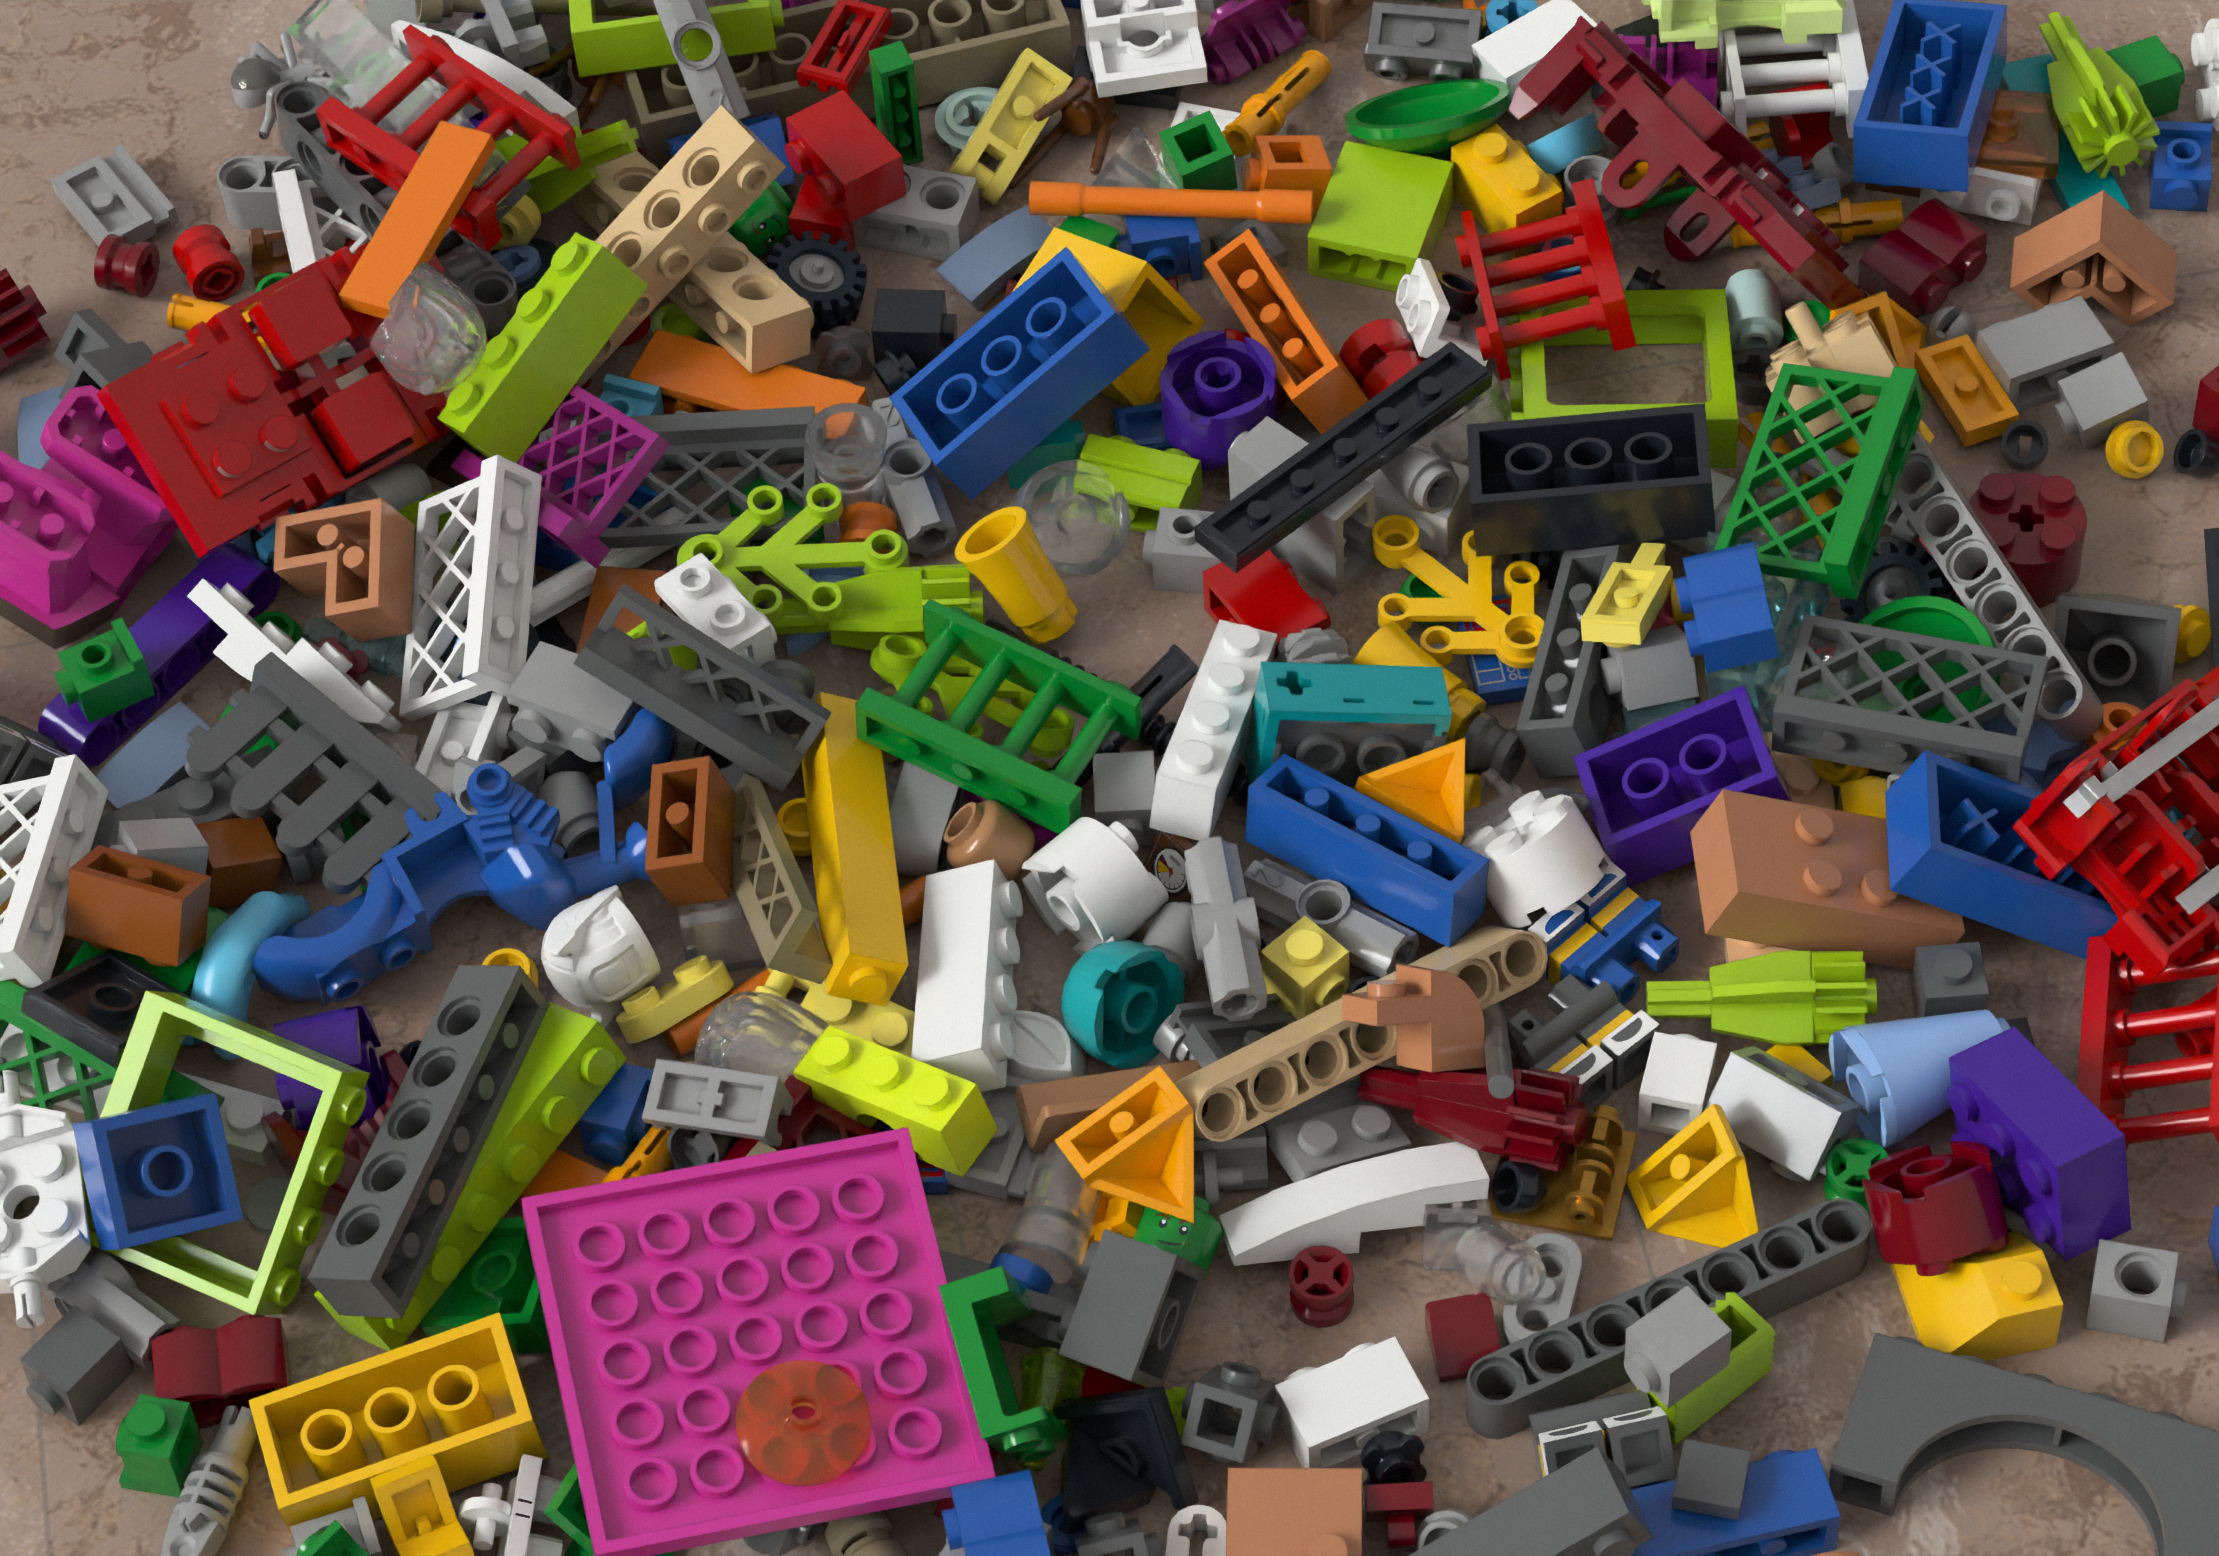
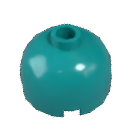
M1119 940L1098 944L1085 952L1075 963L1063 986L1060 1006L1063 1023L1080 1049L1101 1061L1121 1070L1142 1066L1160 1052L1152 1044L1156 1031L1174 1012L1177 1004L1184 1003L1185 988L1183 974L1179 966L1169 961L1165 953L1140 942Z

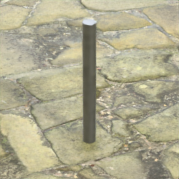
M1502 1000L1483 1010L1485 1023L1484 1051L1488 1089L1490 1094L1498 1099H1505L1514 1091L1505 1001Z

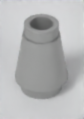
M1412 445L1380 468L1382 473L1410 506L1417 511L1437 513L1445 509L1453 501L1459 488V478L1448 460Z

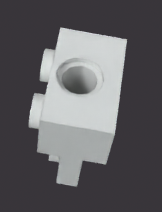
M1080 0L1083 36L1090 70L1094 75L1098 98L1208 82L1207 65L1198 29L1195 0Z

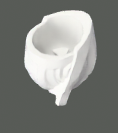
M617 885L604 889L592 897L563 910L552 920L543 938L541 960L546 975L554 988L570 1003L590 1011V1018L598 1020L604 1029L614 1015L618 1016L624 1008L621 1003L624 999L643 989L646 984H649L661 973L656 954L640 925L626 907Z

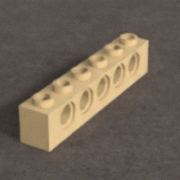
M722 105L594 241L608 249L649 286L576 383L579 387L585 384L786 168L749 128Z
M637 150L596 166L595 169L599 178L574 196V211L600 235L659 172L657 166L650 163ZM727 231L667 295L670 300L751 374L810 354L811 329L814 326V315L808 301L793 291L778 277L775 271L765 266L742 242L737 241Z

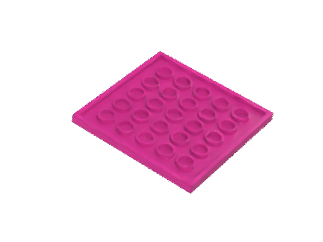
M908 1127L521 1198L523 1217L594 1556H653L949 1498L952 1497L951 1487L996 1477L988 1443L982 1439L939 1290V1286L947 1284Z

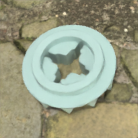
M971 87L948 96L939 105L935 113L934 123L939 143L949 144L953 155L959 154L976 128L975 125L970 126V116L972 115L975 121H980L999 89Z

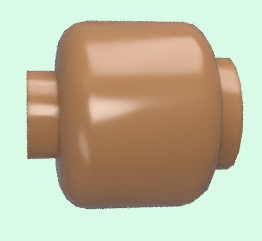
M986 800L978 804L974 802L967 803L949 821L944 832V841L947 842V861L953 867L959 868L995 859L1007 881H1014L1017 885L1031 872L1030 870L1022 869L1025 861L1033 856L1032 852L1035 845L1034 830L999 802Z

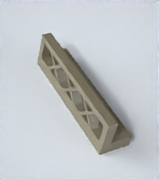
M743 774L734 790L736 792L731 870L732 885L767 968L822 984L833 964L814 923L819 912L761 780Z

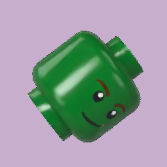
M774 180L727 232L737 241L742 242L756 258L762 257L777 242L781 243L786 236L791 235L789 216L794 204L784 189Z
M1194 1195V1224L1145 1207L1133 1239L1176 1254L1205 1269L1203 1282L1207 1277L1223 1237V1229L1219 1222L1209 1214L1210 1203Z

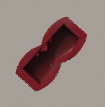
M1932 198L1916 208L1898 229L1882 236L1864 253L1859 260L1858 287L1869 295L1886 291L1888 297L1916 319L1926 312L1932 314L1945 302L1949 290L1959 286L1964 281H1973L1982 272L1987 262L1986 245L1988 233L1939 199Z
M249 1314L241 1316L217 1329L200 1328L193 1325L179 1326L172 1329L169 1333L151 1340L156 1397L190 1402L199 1429L220 1424L224 1410L228 1406H236L240 1412L241 1407L250 1408L248 1400L292 1385L288 1342L281 1318Z

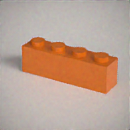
M1249 228L1203 262L1251 338L1262 344L1271 354L1276 366V377L1290 399L1321 435L1369 401L1281 266Z
M657 329L628 376V379L660 387L664 414H674L675 411L702 413L814 406L820 439V462H818V468L841 475L845 472L865 436L861 424V413L868 410L865 387L854 385L844 379H833L808 372L791 364H780L751 374L723 347L699 341L689 335H678Z

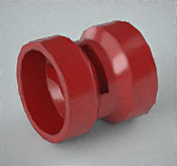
M202 224L184 231L177 238L173 246V257L182 273L187 275V282L197 299L219 302L233 296L241 288L245 280V271L236 255L230 252L231 246L222 230L215 225Z

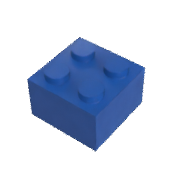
M216 1093L194 1095L72 1124L100 1250H120L244 1220Z

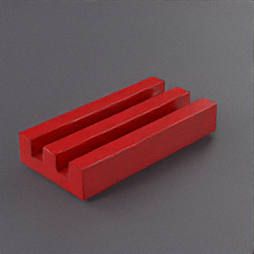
M838 0L796 71L798 85L809 87L811 82L814 81L817 82L819 91L829 93L833 86L838 88V92L844 90L850 97L870 63L869 51L879 47L892 25L891 9L857 0ZM851 14H856L857 16L850 28L843 33L839 40L838 48L827 67L822 68L823 61Z

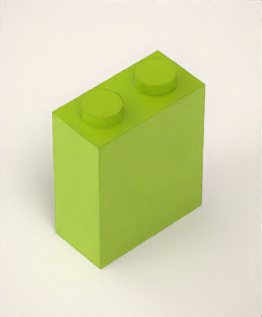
M1345 141L1307 236L1308 275L1397 293L1402 277L1405 274H1411L1417 258L1429 261L1432 259L1453 203L1454 162Z

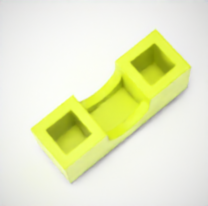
M828 1025L793 1071L796 1079L811 1086L814 1099L869 1128L878 1119L894 1130L908 1127L913 1149L917 1152L919 1160L961 1177L966 1174L998 1131L997 1125L976 1083Z

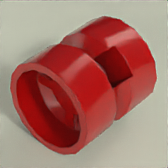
M1390 318L1377 319L1360 327L1345 341L1339 353V356L1368 400L1426 360L1418 355L1413 341L1401 324Z

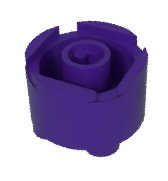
M1208 331L1182 340L1167 355V363L1160 374L1163 431L1173 448L1180 449L1188 453L1192 458L1201 460L1202 470L1212 471L1220 468L1223 464H1228V450L1233 441L1242 432L1251 431L1265 417L1268 416L1278 423L1276 366L1271 354L1258 341L1244 336V342L1226 339V332Z
M364 1005L348 1006L273 1025V1034L369 1073L370 1075L364 1088L367 1094L364 1111L358 1121L350 1128H359L365 1119L374 1117L378 1107L385 1103L389 1086L379 1066L374 1049L381 1047L378 1032L370 1013ZM277 1073L276 1087L283 1109L290 1110L295 1108L296 1129L309 1131L323 1091L284 1074Z

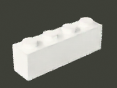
M1219 619L1157 771L1149 828L1198 841L1204 838H1211L1246 748L1261 662H1274L1278 634Z
M995 859L926 875L911 1056L913 1059L976 1083L980 1092L1006 1087L1007 1061L1014 1056V1042L1010 1031V1013L1017 1008V994L1013 984V966L1020 961V948L1016 937V919L1023 914V902L1017 884L1014 881H1007Z

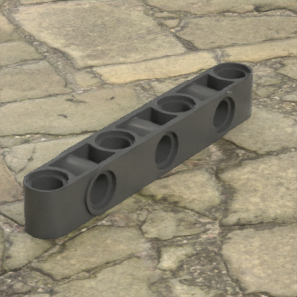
M305 80L293 81L283 85L274 95L280 141L283 148L304 168L315 184L371 239L398 192L328 146L315 110L330 96L320 86ZM449 227L435 251V255L444 267L445 272L435 281L424 286L426 293L439 308L449 313L471 336L483 330L490 341L501 333L516 313L519 303L516 281L489 251L486 252Z

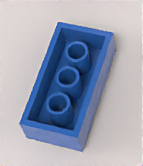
M1065 247L893 393L889 399L935 466L972 501L1147 353L1150 348L1103 285Z

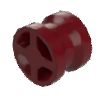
M107 235L98 248L94 263V279L97 286L110 291L122 287L132 296L146 297L152 291L159 272L160 256L157 245L146 241H140L134 245L128 243L127 239L123 236Z
M1325 1245L1312 1246L1299 1252L1292 1260L1289 1268L1291 1310L1297 1319L1308 1326L1325 1328L1343 1322L1351 1313L1354 1304V1273L1352 1263L1346 1254L1334 1247ZM1316 1288L1317 1290H1327L1330 1293L1317 1294L1311 1291Z

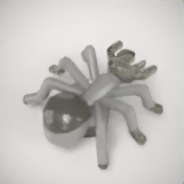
M312 30L308 36L302 60L299 62L296 60L291 35L285 31L280 35L279 44L281 51L285 54V58L278 59L262 43L255 42L251 46L249 56H240L237 59L238 65L235 67L230 78L234 103L241 108H255L266 103L265 117L259 129L260 139H267L277 118L274 95L279 88L287 83L302 80L313 82L320 87H324L330 97L332 96L346 105L342 100L334 79H361L365 66H363L362 56L354 49H351L355 47L354 39H339L330 43L329 40L322 39L319 31ZM315 51L321 52L319 54V61L313 60Z

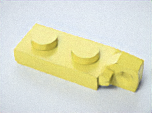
M1643 542L1631 563H1612L1581 617L1582 641L1603 642L1606 646L1613 648L1642 644L1671 592V582L1674 577L1671 566H1665L1664 552L1666 544Z

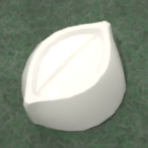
M1015 1010L1010 1013V1031L1014 1042V1056L1007 1061V1074L1038 1082L1084 1076L1087 1065L1086 1052L1080 1049L1062 1021L1039 1012Z

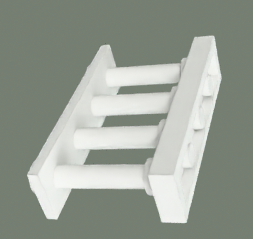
M1845 0L1842 33L1807 35V43L1784 44L1782 32L1735 35L1734 29L1718 32L1727 90L1720 92L1721 114L1747 137L1746 118L1834 111L1835 117H1845L1848 138H1853V125L1869 79L1853 0ZM1822 51L1823 56H1827L1826 59L1740 65L1739 57ZM1828 81L1829 86H1832V89L1745 95L1744 87Z

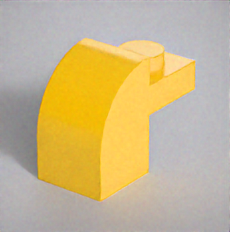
M433 1454L370 1478L395 1556H475L471 1543L458 1522L439 1465Z

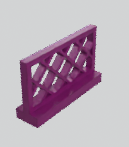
M575 384L517 462V464L535 472L536 464L549 458L547 469L538 473L542 475L537 530L597 569L611 551L610 548L598 539L671 444L659 434ZM584 413L583 423L570 429L571 418ZM553 427L552 438L539 443L540 433ZM612 429L611 440L597 446L599 435ZM580 444L579 455L566 460L567 449ZM643 445L633 459L625 463L626 452ZM464 448L451 467L467 481H470L480 476L481 462L488 458L483 455L478 457ZM608 461L607 472L593 478L594 467ZM576 475L575 486L561 492L563 481ZM604 493L602 499L588 515L590 499Z

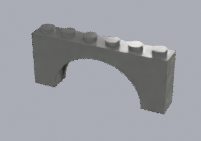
M1875 1333L1831 1463L1829 1485L1835 1500L1892 1516L1897 1503L1910 1485L1923 1473L1943 1461L1968 1452L1985 1449L2009 1448L2032 1450L2076 1463L2100 1476L2115 1487L2131 1503L2144 1521L2151 1535L2156 1556H2219V1431L2185 1422L2181 1417L2173 1413L2164 1411L2150 1412L2125 1405L2107 1394L2098 1392L2087 1394L2056 1385L2050 1379L2041 1375H2022L1990 1366L1986 1361L1975 1356H1956L1931 1349L1913 1338L1904 1336L1893 1338Z

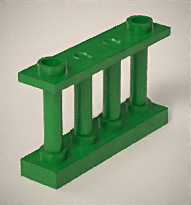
M929 599L923 607L925 642L930 644L895 695L886 696L869 687L866 688L855 704L857 738L986 800H995L1011 812L1060 834L1077 819L1081 818V788L1076 786L1075 783L1110 730H1115L1134 740L1140 734L1141 697L1135 695L1128 687L1119 682L1102 680L980 623L961 608H948ZM952 655L983 668L948 720L939 721L915 709ZM1005 679L1036 693L1001 745L992 746L968 735ZM1058 704L1089 718L1055 770L1044 771L1021 760Z

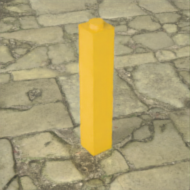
M820 692L815 702L832 713L804 755L802 771L820 934L833 964L825 977L827 995L886 1007L909 963L882 750L857 738L855 704L858 700ZM810 722L807 724V726H806L805 729H803L802 731H800V732L798 733V734H799V739L801 738V736L803 735V733L805 732V730H806L807 727L809 726Z

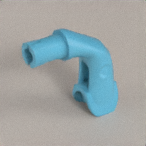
M261 891L253 894L211 935L198 963L190 997L200 1004L248 1023L247 1011L255 980L253 967L255 954L266 938L282 935L290 927L310 916L308 901L303 896L293 895L290 892L277 894L273 891ZM187 1036L183 1039L180 1046L195 1045L204 1041L193 1036ZM217 1046L214 1048V1052L220 1055L222 1059L231 1061L241 1057Z

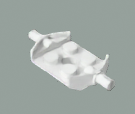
M12 1070L2 1071L3 1077L0 1075V1294H14L17 1326L21 1328H34L33 1322L40 1326L45 1321L41 1292L48 1290L49 1283L75 1272L91 1249L84 1179L72 1126L73 1120L66 1112L21 1104L19 1074ZM30 1196L40 1197L39 1204L30 1216L23 1219H13L14 1210L23 1199Z

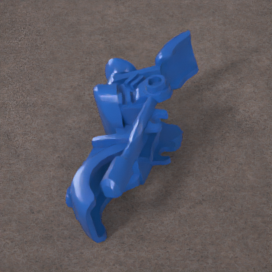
M643 707L636 714L626 732L605 749L604 773L606 780L597 782L600 850L568 859L566 849L553 842L561 821L559 809L554 806L549 807L542 799H535L534 795L526 788L513 781L511 773L494 763L478 766L469 776L467 782L468 797L471 805L477 809L478 815H466L445 792L434 794V801L441 808V814L433 821H424L418 817L414 808L408 809L405 813V821L412 838L382 854V863L373 867L366 892L341 907L328 905L287 929L282 936H272L266 938L261 943L253 962L255 976L260 989L273 995L296 1001H322L325 1006L331 1002L339 1003L346 1001L357 994L360 989L380 977L384 972L395 971L406 966L415 958L418 951L421 950L424 955L432 951L434 947L430 934L431 926L444 909L459 899L476 895L489 896L496 905L523 923L537 930L547 931L552 920L563 910L576 904L580 897L593 895L614 885L621 886L636 879L653 882L645 872L647 831L640 823L635 821L627 829L626 839L617 842L615 810H621L634 803L650 790L652 765L669 762L672 757L676 741L675 726Z

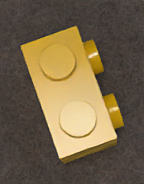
M1498 124L1451 147V162H1454L1453 196L1466 210H1472L1473 217L1488 233L1562 215V204L1564 203L1565 196L1557 178L1551 173L1546 174L1531 159L1524 144L1519 140H1513ZM1541 244L1507 253L1513 259L1536 251L1540 248Z

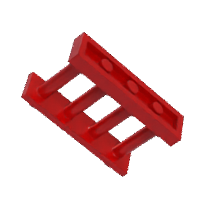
M410 24L402 32L412 62L361 108L354 106L350 109L331 96L315 111L329 147L397 192L400 191L420 156L416 151L431 138L441 120L448 122L468 103L488 115L475 130L492 134L495 142L510 129L529 143L483 186L472 187L450 225V228L488 252L503 238L495 214L498 211L496 204L548 156L556 159L572 171H575L581 165L574 141L576 133L570 123L558 113L549 115L455 54L449 44L437 35L429 37ZM428 77L448 89L443 96L401 134L393 133L390 135L376 126Z
M1593 178L1571 183L1576 205L1566 207V214L1478 236L1472 210L1460 212L1465 234L1455 236L1462 268L1473 267L1486 322V325L1475 328L1483 361L1495 359L1501 381L1512 378L1506 355L1507 349L1592 327H1596L1597 332L1608 330L1614 351L1637 346ZM1572 236L1574 241L1573 244L1486 266L1484 260L1487 257ZM1580 265L1581 274L1496 296L1492 294L1491 288ZM1588 296L1590 303L1503 327L1499 325V318Z
M2104 935L2088 937L2077 1088L2125 1135L2126 1151L2129 1144L2213 1133L2219 1143V949L2197 952L2179 967L2173 963L2163 973L2150 981L2125 953L2118 957L2102 939ZM2218 975L2217 998L2215 1001L2138 1013L2131 1012L2133 994H2137L2142 986ZM2215 1027L2213 1053L2128 1066L2129 1046L2135 1045L2137 1038ZM2211 1080L2209 1107L2124 1118L2125 1099L2130 1098L2133 1091Z

